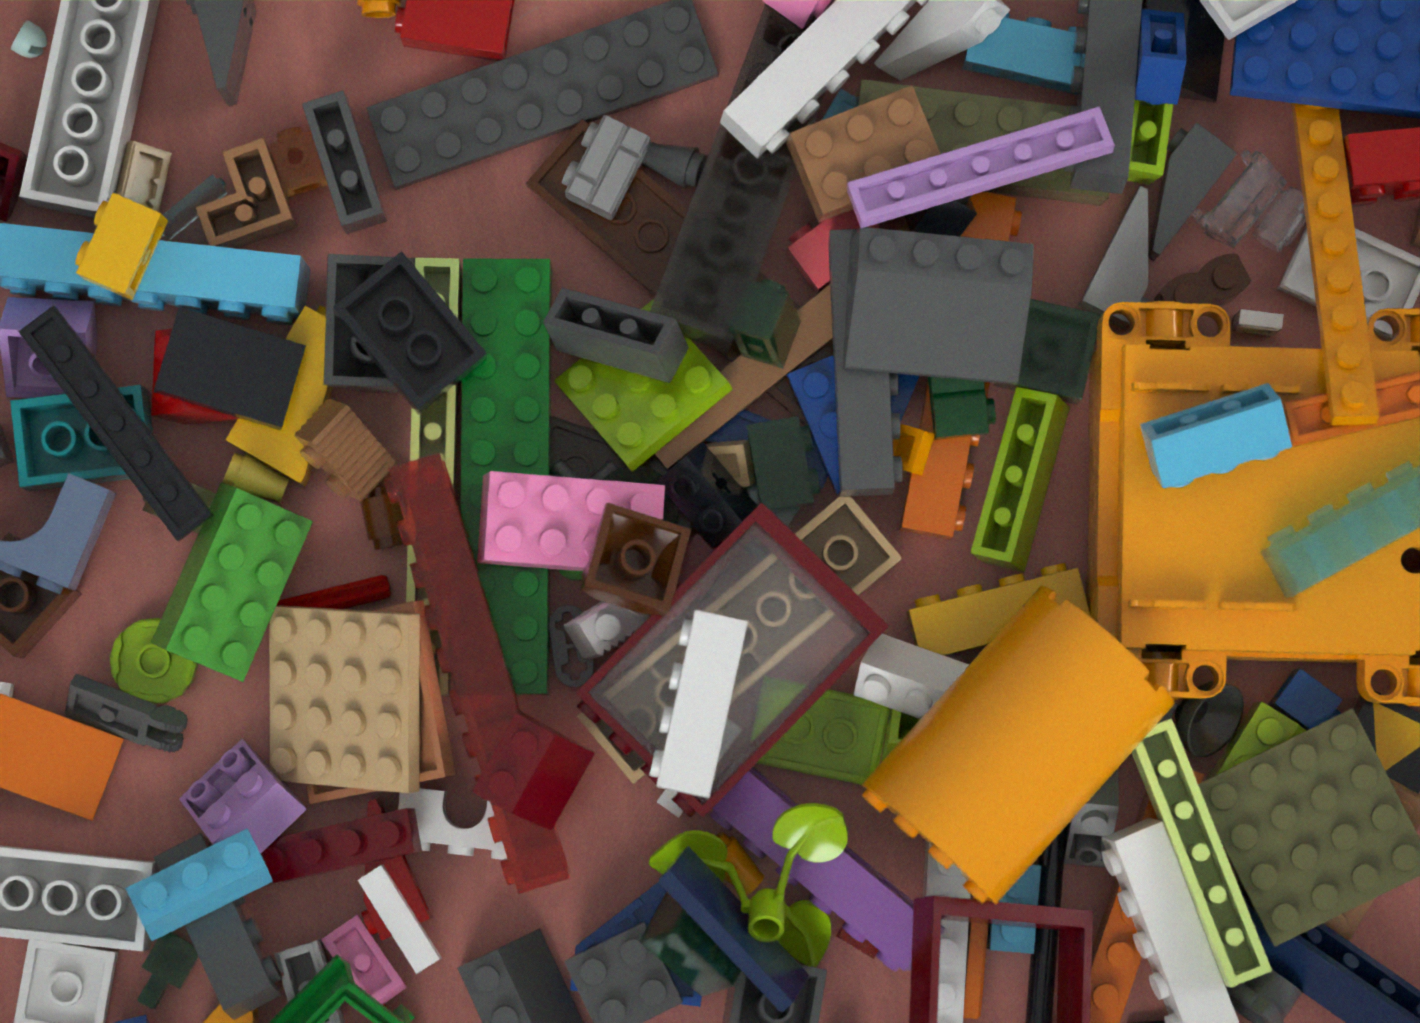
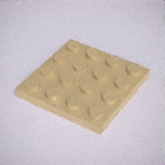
M276 606L269 621L271 771L280 781L399 793L419 792L420 614Z

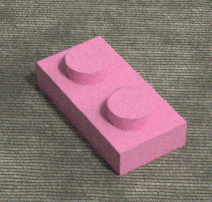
M358 915L321 939L332 957L338 954L350 964L355 984L382 1005L407 988Z

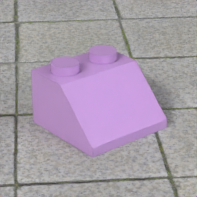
M7 298L0 321V349L6 397L35 398L65 394L20 335L19 331L54 305L96 358L97 326L94 301Z

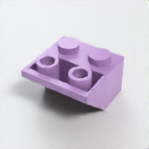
M243 739L224 753L221 759L199 780L194 782L189 790L179 798L213 845L248 828L260 854L307 810L284 781H280L271 771L270 766Z

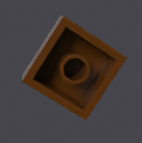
M8 533L1 541L11 542L22 539ZM0 570V645L13 657L24 659L82 593L77 589L75 591L63 587L61 594L36 585L39 577L23 570L19 578Z

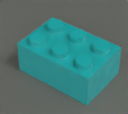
M142 385L118 387L154 435L149 390ZM66 394L10 400L19 487L29 492L62 488L68 473L94 484L130 479Z

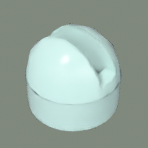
M26 20L10 50L27 58L40 56L43 54V47L47 46L46 34L39 26Z

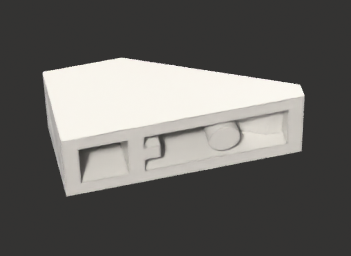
M929 0L874 64L879 69L901 81L981 43L999 27L1001 20L1010 9L1002 0Z

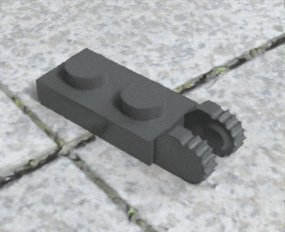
M77 673L70 682L65 709L66 716L142 746L146 744L159 750L163 749L164 752L168 751L169 753H175V751H179L182 748L184 738L180 732L186 729L188 721L187 715L184 712L176 710L169 705L157 707L154 703Z

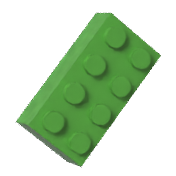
M220 483L209 508L214 516L202 524L151 643L243 682L313 521L237 487Z

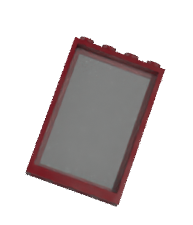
M762 502L676 589L669 613L666 616L651 615L576 692L582 699L576 707L595 725L602 719L614 730L608 738L626 756L634 750L645 761L640 769L657 785L658 778L649 775L655 750L664 751L668 734L659 732L664 707L674 708L677 690L670 689L669 685L674 662L684 663L687 646L679 645L684 618L693 620L695 610L748 621L710 797L707 799L677 792L671 799L690 818L696 812L703 818L889 627L882 618Z

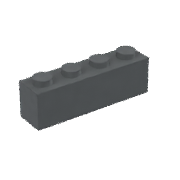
M200 833L153 858L159 871L213 844ZM244 896L184 925L223 1011L233 1020L281 996L276 982L282 979L280 972L270 955L265 958L263 957L258 943L264 941L261 931L252 917L246 920L240 905L246 903Z

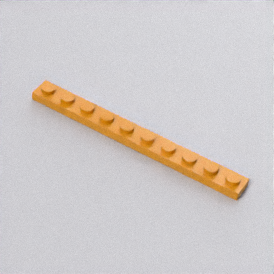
M1291 103L1331 426L1377 424L1379 409L1339 109Z

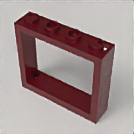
M928 896L914 899L909 1023L938 1022L941 919L1059 930L1056 1023H1090L1093 911L998 902L995 905L992 901L986 900L982 904L976 899Z

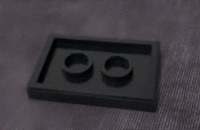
M179 307L153 392L281 430L306 345Z

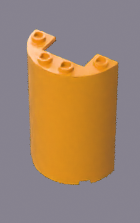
M1040 586L862 783L866 790L861 796L880 813L886 808L894 815L897 813L898 815L893 822L912 839L918 833L932 845L927 852L944 868L948 870L954 864L967 879L962 886L982 904L987 898L995 905L1174 706V701L1168 691L1159 682L1154 686L1148 681L1150 671L1128 649L1069 600L1065 599L1062 604L1058 603L1054 599L1057 594L1045 586Z

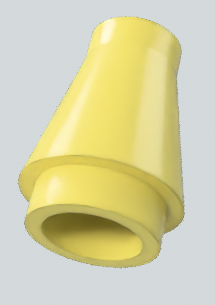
M234 452L222 483L237 487L257 497L281 502L290 478L280 475L247 452L245 456Z

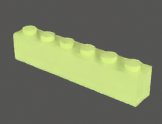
M1171 718L1159 722L1133 750L1132 756L1157 819L1163 821L1225 986L1233 987L1269 973L1272 969L1173 720Z

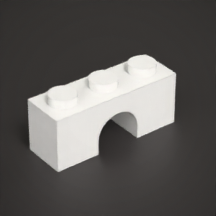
M419 788V792L400 793L398 810L415 808L422 851H430L431 843L448 845L447 853L473 856L474 848L492 850L491 858L517 861L518 853H528L531 822L510 814L487 801L485 816L479 824L472 828H461L452 823L446 813L447 791Z

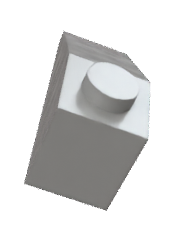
M1142 186L1135 192L1078 307L1098 317H1101L1106 309L1114 303L1150 301L1143 297L1148 287V189ZM1120 314L1111 315L1108 321L1122 329H1125L1130 323L1125 316Z

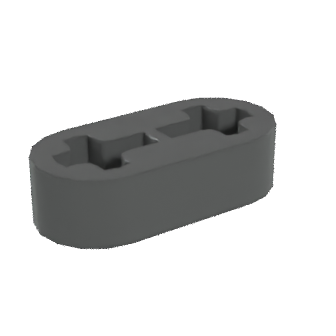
M564 605L557 608L549 619L554 668L557 678L563 684L578 688L583 686L594 674V660L583 659L574 643L567 644L565 632L557 630L556 623L563 621V614L571 613L574 619L583 613L581 609L573 605ZM569 649H576L578 661L586 662L587 670L580 672L579 680H572L569 673H563L562 666L569 664Z

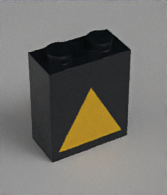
M1360 695L1354 711L1388 777L1419 793L1420 713L1403 704L1368 702Z

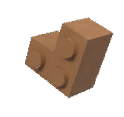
M264 138L222 152L236 193L195 207L209 246L237 249L298 227L270 147Z

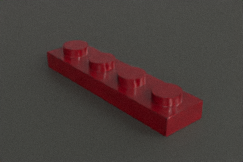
M404 808L276 838L261 853L273 882L265 886L422 852L415 808Z

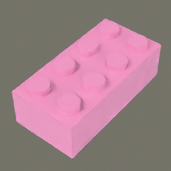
M489 471L483 475L477 563L583 571L589 561L605 504L608 502L663 520L665 485Z

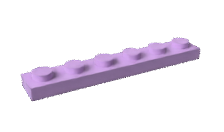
M1099 106L847 182V192L860 228H865L1113 153L1115 144Z

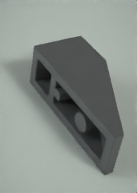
M1197 122L1189 132L1181 127L1167 146V150L1172 154L1165 162L1148 250V257L1153 261L1162 253L1238 154Z

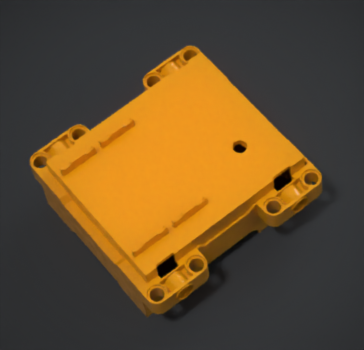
M1152 301L1119 302L1109 306L1098 321L1097 349L1089 357V497L1086 600L1090 617L1128 649L1150 671L1148 681L1154 686L1157 682L1162 684L1173 700L1204 699L1219 694L1226 682V660L1336 662L1356 664L1357 689L1362 698L1368 702L1405 704V706L1420 707V658H1409L1411 655H1416V651H1420V572L1415 574L1409 573L1404 570L1401 564V556L1406 549L1414 548L1420 551V418L1294 446L1280 451L1278 455L1267 460L1254 459L1238 464L1235 469L1227 473H1210L1195 478L1193 482L1186 486L1163 489L1151 471L1140 424L1269 383L1282 402L1325 393L1327 388L1322 349L1230 346V319L1226 311L1218 305ZM1420 308L1380 309L1368 317L1367 326L1375 381L1420 371ZM1114 314L1125 316L1130 322V332L1126 335H1117L1112 332L1108 323L1109 317ZM1207 316L1215 320L1218 327L1215 337H1205L1197 329L1199 317ZM1382 320L1391 326L1393 336L1390 341H1381L1376 337L1373 329L1376 321ZM1146 644L1184 645L1181 646V651L1178 652L1142 651V649L1146 648ZM1199 666L1208 668L1213 674V685L1207 691L1199 690L1193 683V672ZM1378 670L1387 674L1390 680L1389 690L1384 695L1377 694L1371 687V677Z

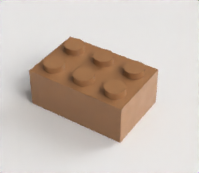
M913 85L793 131L789 134L786 141L819 223L853 210L847 192V182L940 155Z

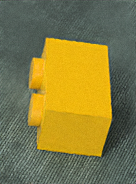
M112 193L109 202L103 201L95 214L94 225L97 228L91 241H85L78 251L75 264L79 267L76 273L88 282L133 300L168 220L161 213Z

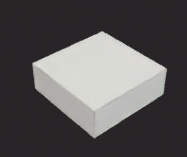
M1240 309L1234 315L1233 330L1239 333L1273 337L1282 330L1284 314Z

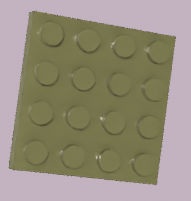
M1353 708L1198 784L1222 846L1273 947L1420 876V837Z

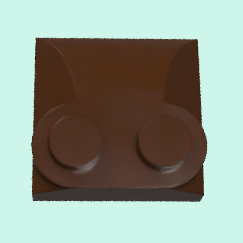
M607 502L601 516L588 564L582 572L581 590L597 600L641 614L666 616L671 608L691 529Z

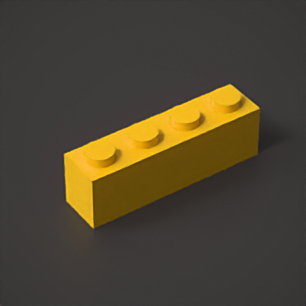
M1060 563L1041 568L1042 577L1025 581L1024 574L1020 573L998 579L1000 586L998 588L983 591L982 585L976 584L957 589L958 598L941 602L940 595L936 594L914 600L916 608L906 612L914 644L944 656L986 646L1040 586L1053 590L1057 594L1054 599L1058 603L1062 604L1067 599L1090 616L1079 569L1067 570L1066 563Z

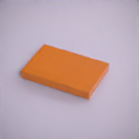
M0 693V788L93 821L124 739Z

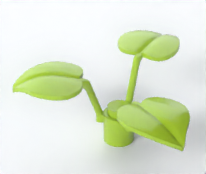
M806 803L793 806L780 814L774 823L772 838L776 844L788 848L789 851L784 860L777 889H761L751 900L747 897L734 865L725 861L728 854L726 844L711 833L700 830L682 832L672 837L650 856L649 865L663 874L674 859L689 846L722 882L725 879V871L729 874L741 901V912L749 913L748 931L754 939L762 942L777 940L794 959L800 961L805 966L816 968L823 958L831 937L830 916L817 908L810 900H800L788 907L784 901V892L791 866L797 853L806 861L821 863L833 860L845 849L848 842V829L844 815L838 809L825 804Z

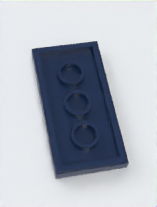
M687 846L658 879L659 883L779 1011L783 1012L795 1001L809 974L777 940L762 942L750 935L748 931L749 913L741 912V901L696 853Z

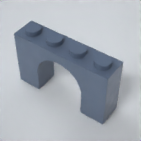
M68 473L46 524L37 533L26 539L11 542L0 541V570L19 578L23 570L39 577L36 585L61 594L63 587L76 591L117 493Z

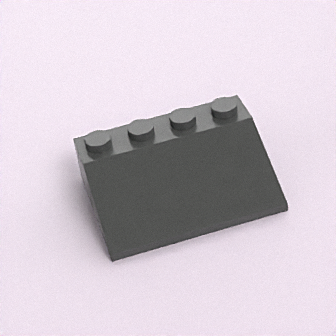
M868 227L859 228L850 240L843 369L1016 385L1019 379L1032 291L1034 244Z

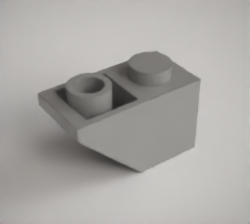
M1118 769L1067 824L1064 864L1106 868L1102 858V851L1106 850L1102 838L1114 833L1119 810Z

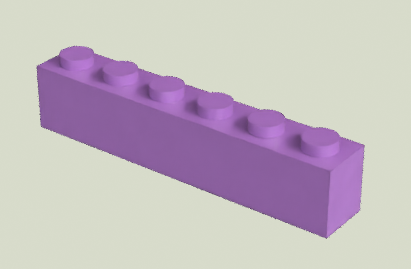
M752 767L712 808L713 811L710 813V816L729 831L733 827L746 837L743 844L760 858L768 855L779 865L776 872L781 875L784 860L789 849L774 842L772 838L773 826L780 814L798 804ZM847 845L838 857L821 863L806 861L797 853L794 857L787 882L793 886L801 883L812 893L809 900L817 908L828 915L834 911L845 921L842 928L850 936L861 943L867 939L879 950L876 957L887 967L896 972L899 968L903 971L911 970L914 901ZM941 925V934H942V933L944 932V930L946 929V928L943 927L942 925Z

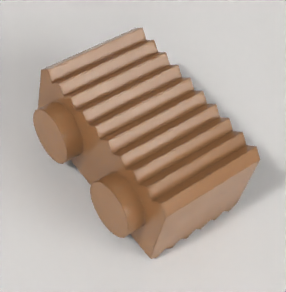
M332 399L326 400L324 405L320 406L318 411L313 413L311 418L307 419V423L302 425L299 431L295 432V437L304 446L300 454L316 469L322 467L329 475L325 481L326 484L343 499L350 496L363 501L397 464L351 408Z

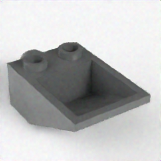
M186 0L187 5L191 6L193 14L198 16L217 90L228 106L235 105L238 101L256 17L254 0Z

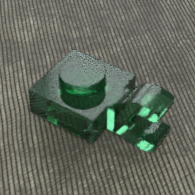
M173 932L158 938L142 965V968L153 974L137 1001L151 1009H156L169 983L179 989L183 987L199 960V956L192 943Z

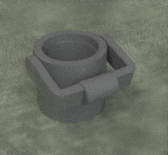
M1273 970L1233 987L1225 986L1234 1010L1252 1023H1284L1283 1020L1303 993Z

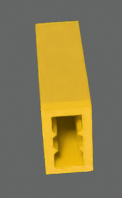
M305 305L285 338L286 340L306 345L281 430L248 420L237 419L226 438V441L245 453L247 452L306 487L310 480L313 466L300 454L304 446L295 437V432L299 431L301 426L307 423V419L311 418L313 413L317 412L319 407L324 405L326 400L330 399L333 389L332 386L323 385L326 308L321 305L318 306L316 311Z

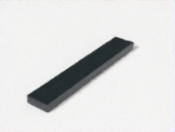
M56 306L50 307L19 331L20 335L177 541H181L214 516Z

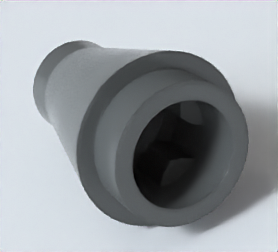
M651 142L641 166L652 169L685 189L688 186L697 188L704 177L708 156L699 153L698 147Z

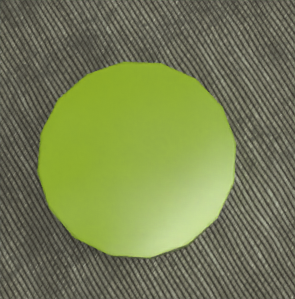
M160 618L141 619L131 624L116 638L110 654L111 674L119 688L125 693L154 704L168 703L183 695L193 683L198 668V663L151 643L161 620Z

